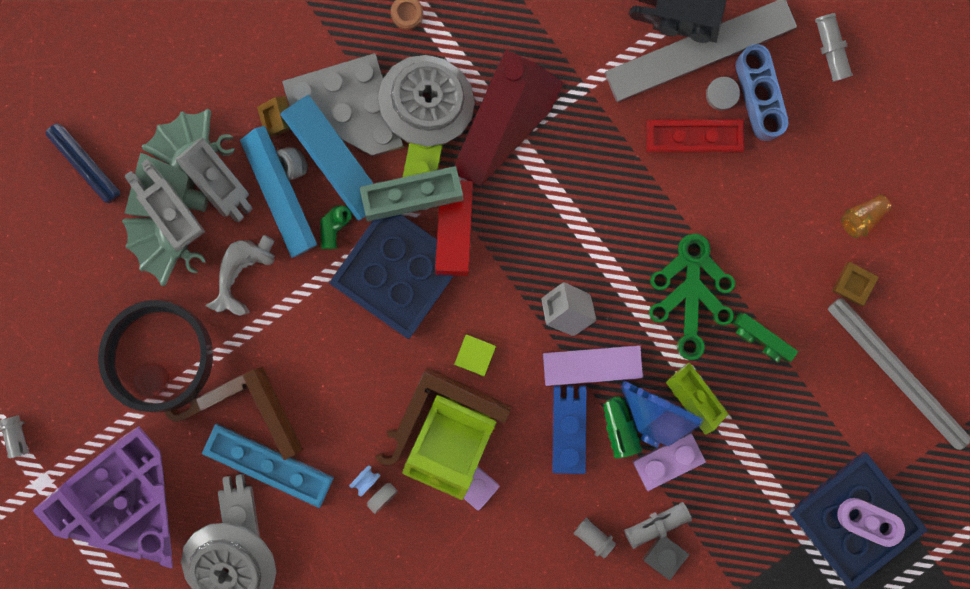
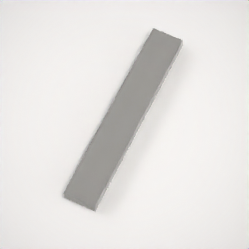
M777 0L722 23L717 43H699L687 37L605 71V76L618 103L742 52L752 44H761L793 31L797 28L787 1Z

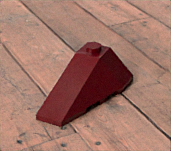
M505 49L454 165L457 168L458 176L467 181H473V184L481 187L551 112L564 82L537 63Z

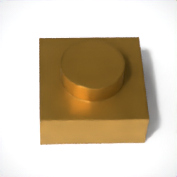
M286 96L274 97L257 107L261 124L266 127L270 137H277L291 129L280 115L289 107Z
M846 262L832 292L859 306H864L879 277L851 262Z

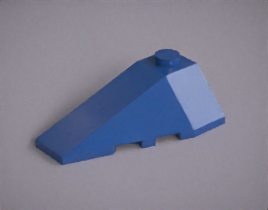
M624 380L621 384L631 418L635 422V428L638 432L642 433L640 440L656 448L659 447L660 443L668 447L700 426L703 420Z

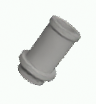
M19 415L0 420V430H2L8 458L30 453L22 428L25 422L20 420Z
M587 517L573 533L596 551L594 554L596 557L600 555L606 558L616 545L612 540L613 536L611 534L609 536L604 534Z

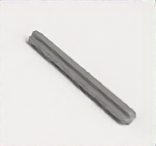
M842 298L835 300L829 306V312L955 449L961 450L970 443V436L850 305Z

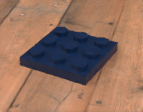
M400 214L373 220L329 284L404 337L410 339L454 275H435L437 239Z
M866 452L860 453L787 511L848 589H855L928 531ZM847 499H861L898 516L905 527L904 537L895 546L885 547L845 529L838 520V509ZM853 509L850 512L849 517L851 520H855L858 517V510ZM887 522L881 524V533L888 531L889 525Z

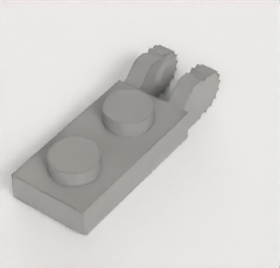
M146 159L141 164L144 171L155 184L146 189L141 183L140 178L132 171L124 176L138 195L136 197L172 247L179 252L205 233V230L168 180L162 177L149 159Z

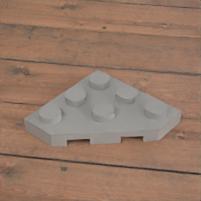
M375 53L282 81L289 106L309 94L341 140L373 157L404 148L402 139L390 130L381 117L378 95L383 76Z

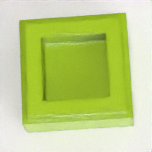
M466 334L454 365L485 376L496 346Z

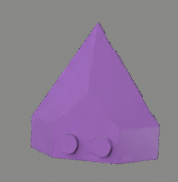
M140 426L118 439L33 509V512L54 536L65 539L70 537L87 542L88 545L136 559L145 558L159 562L161 566L173 568L161 451Z

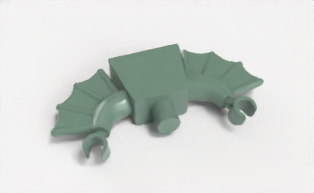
M206 109L198 114H186L182 111L171 123L157 125L155 135L150 141L142 145V149L162 161L140 153L135 174L140 178L141 183L146 189L155 184L144 171L141 164L146 159H149L162 177L168 180L185 205L190 209L205 212L209 200L202 191L194 190L195 183L175 159L198 138H204L210 147L222 156H230L235 151V149L224 150L220 146L222 141L233 139V136L229 134L221 135L217 142L211 143L209 141L210 109ZM131 187L125 214L142 218H125L122 220V223L125 225L128 234L126 248L132 251L138 258L139 270L155 275L160 285L165 286L177 259L182 257L186 261V268L192 273H198V270L192 267L189 261L193 257H198L205 263V257L199 252L191 253L187 250L188 246L179 252L176 251L136 198L138 195Z

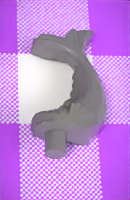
M263 235L258 245L250 240H240L232 243L226 250L221 263L219 295L214 301L205 306L216 312L228 309L239 316L250 313L246 305L234 298L231 293V286L234 284L238 274L242 272V269L247 268L248 265H254L256 262L263 263L264 265H272L274 263L275 255L270 253V250L275 240Z

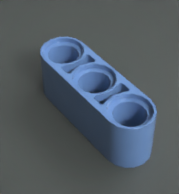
M752 44L737 57L735 63L736 72L755 136L763 141H771L787 130L788 116L771 55L766 47ZM747 55H753L758 58L760 62L759 69H753L747 65ZM756 86H762L767 90L768 99L766 101L756 97ZM765 117L775 120L777 124L775 132H769L765 129L763 124Z

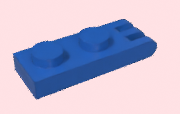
M560 385L553 386V473L585 474L586 385H579V398H573V385H566V398H560Z

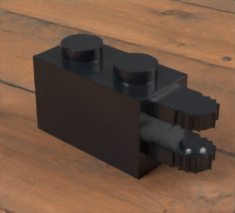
M636 0L654 5L656 9L637 5L630 8L629 15L631 19L653 24V30H657L663 35H681L690 37L699 43H717L727 0Z

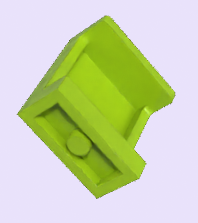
M437 395L402 474L463 500L469 490L473 475L496 425V421L477 410H471L462 406L460 402L447 396Z

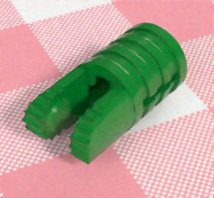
M617 395L607 400L603 408L607 422L606 430L609 434L608 437L613 449L614 458H623L638 454L643 450L640 446V439L637 435L638 432L635 428L634 419H631L629 408L626 405L627 403L623 397Z

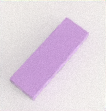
M640 345L543 353L545 386L643 378Z

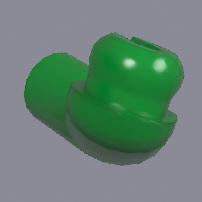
M335 206L321 219V250L337 249V232L352 218V212L347 206Z

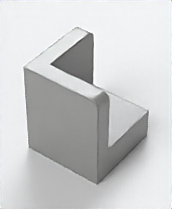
M565 282L541 298L546 325L566 334L574 336L596 321L591 295Z

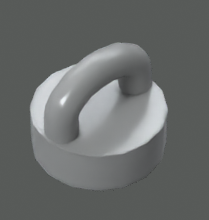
M287 147L276 151L289 181L306 174L308 165L304 155L298 149Z

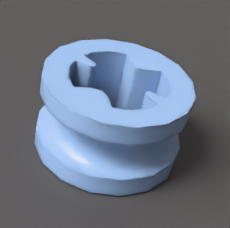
M370 465L349 485L351 489H358L360 497L381 476L379 473H372Z

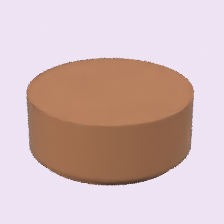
M395 0L391 6V17L398 28L413 30L423 20V8L418 0Z

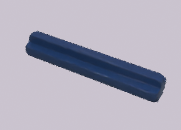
M55 123L46 130L45 134L105 203L110 204L120 196V191L62 125Z

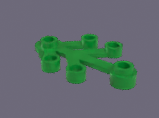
M696 233L683 237L678 244V256L662 271L654 272L650 277V285L653 289L664 290L670 285V279L687 266L686 280L661 303L653 304L648 310L649 318L653 322L661 323L668 318L669 312L685 299L684 336L680 337L677 342V351L682 358L687 360L698 359L702 356L705 349L703 340L697 335L699 299L711 311L716 324L726 326L734 319L733 311L729 307L723 306L700 281V267L714 280V287L719 293L731 292L735 287V280L731 275L725 274L710 258L711 247L709 241L704 236ZM696 244L699 247V253L696 256L689 254V245ZM658 274L663 275L666 280L662 287H658L654 282ZM723 277L727 278L730 282V286L726 290L719 286V281ZM656 307H661L664 310V316L661 319H656L653 316V310ZM721 310H726L728 313V319L725 322H721L718 319V313ZM689 340L695 344V349L691 353H687L684 350V344Z

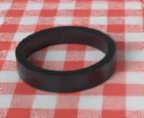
M160 300L136 303L119 313L105 330L98 352L99 371L108 391L123 405L135 410L152 413L173 411L192 401L208 381L213 364L211 338L201 320L181 306ZM156 312L173 313L184 318L194 328L200 344V364L192 383L177 398L164 403H148L130 394L118 377L115 363L117 346L125 330L137 319Z

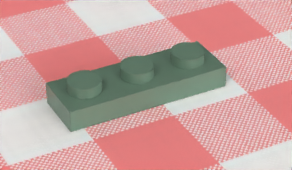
M456 166L359 187L367 222L464 201Z

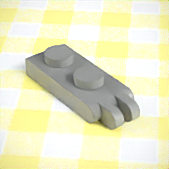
M198 138L175 159L222 216L227 217L230 215L234 221L239 223L244 217L236 208L237 206L246 214L253 210L246 200L249 196L247 190L204 138Z
M244 474L236 475L237 488H233L231 476L223 477L224 490L218 492L222 523H230L247 528L260 537L252 486H246Z

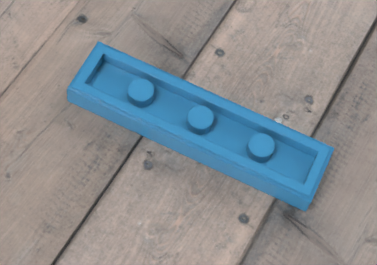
M308 94L288 107L280 115L359 221L366 216L359 187L373 184V182Z
M261 126L253 129L240 140L241 145L291 258L300 256L317 246L316 240L266 127Z
M218 423L214 425L202 451V454L318 508L321 507L334 479L333 476L292 457L284 460L279 451Z

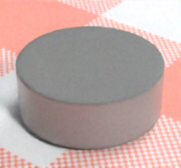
M729 77L716 78L709 84L706 90L708 104L719 111L730 109L738 102L740 97L738 84Z
M391 483L385 484L367 502V507L376 514L397 494L398 490Z

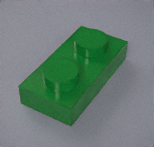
M738 313L731 323L738 328L736 334L750 344L755 340L764 347L762 353L777 363L780 360L792 362L799 352L746 313Z

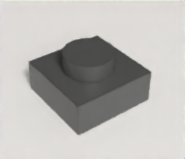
M666 536L662 539L658 537L642 559L670 581L689 554Z

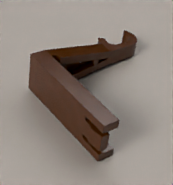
M263 367L253 369L200 397L197 395L190 401V409L181 414L175 410L165 412L170 420L175 422L182 421L249 388L283 459L286 460L303 450Z
M427 367L398 430H387L388 437L396 439L398 443L392 456H385L382 452L377 454L375 458L383 465H392L398 461L430 390H434L503 423L507 420L511 406Z

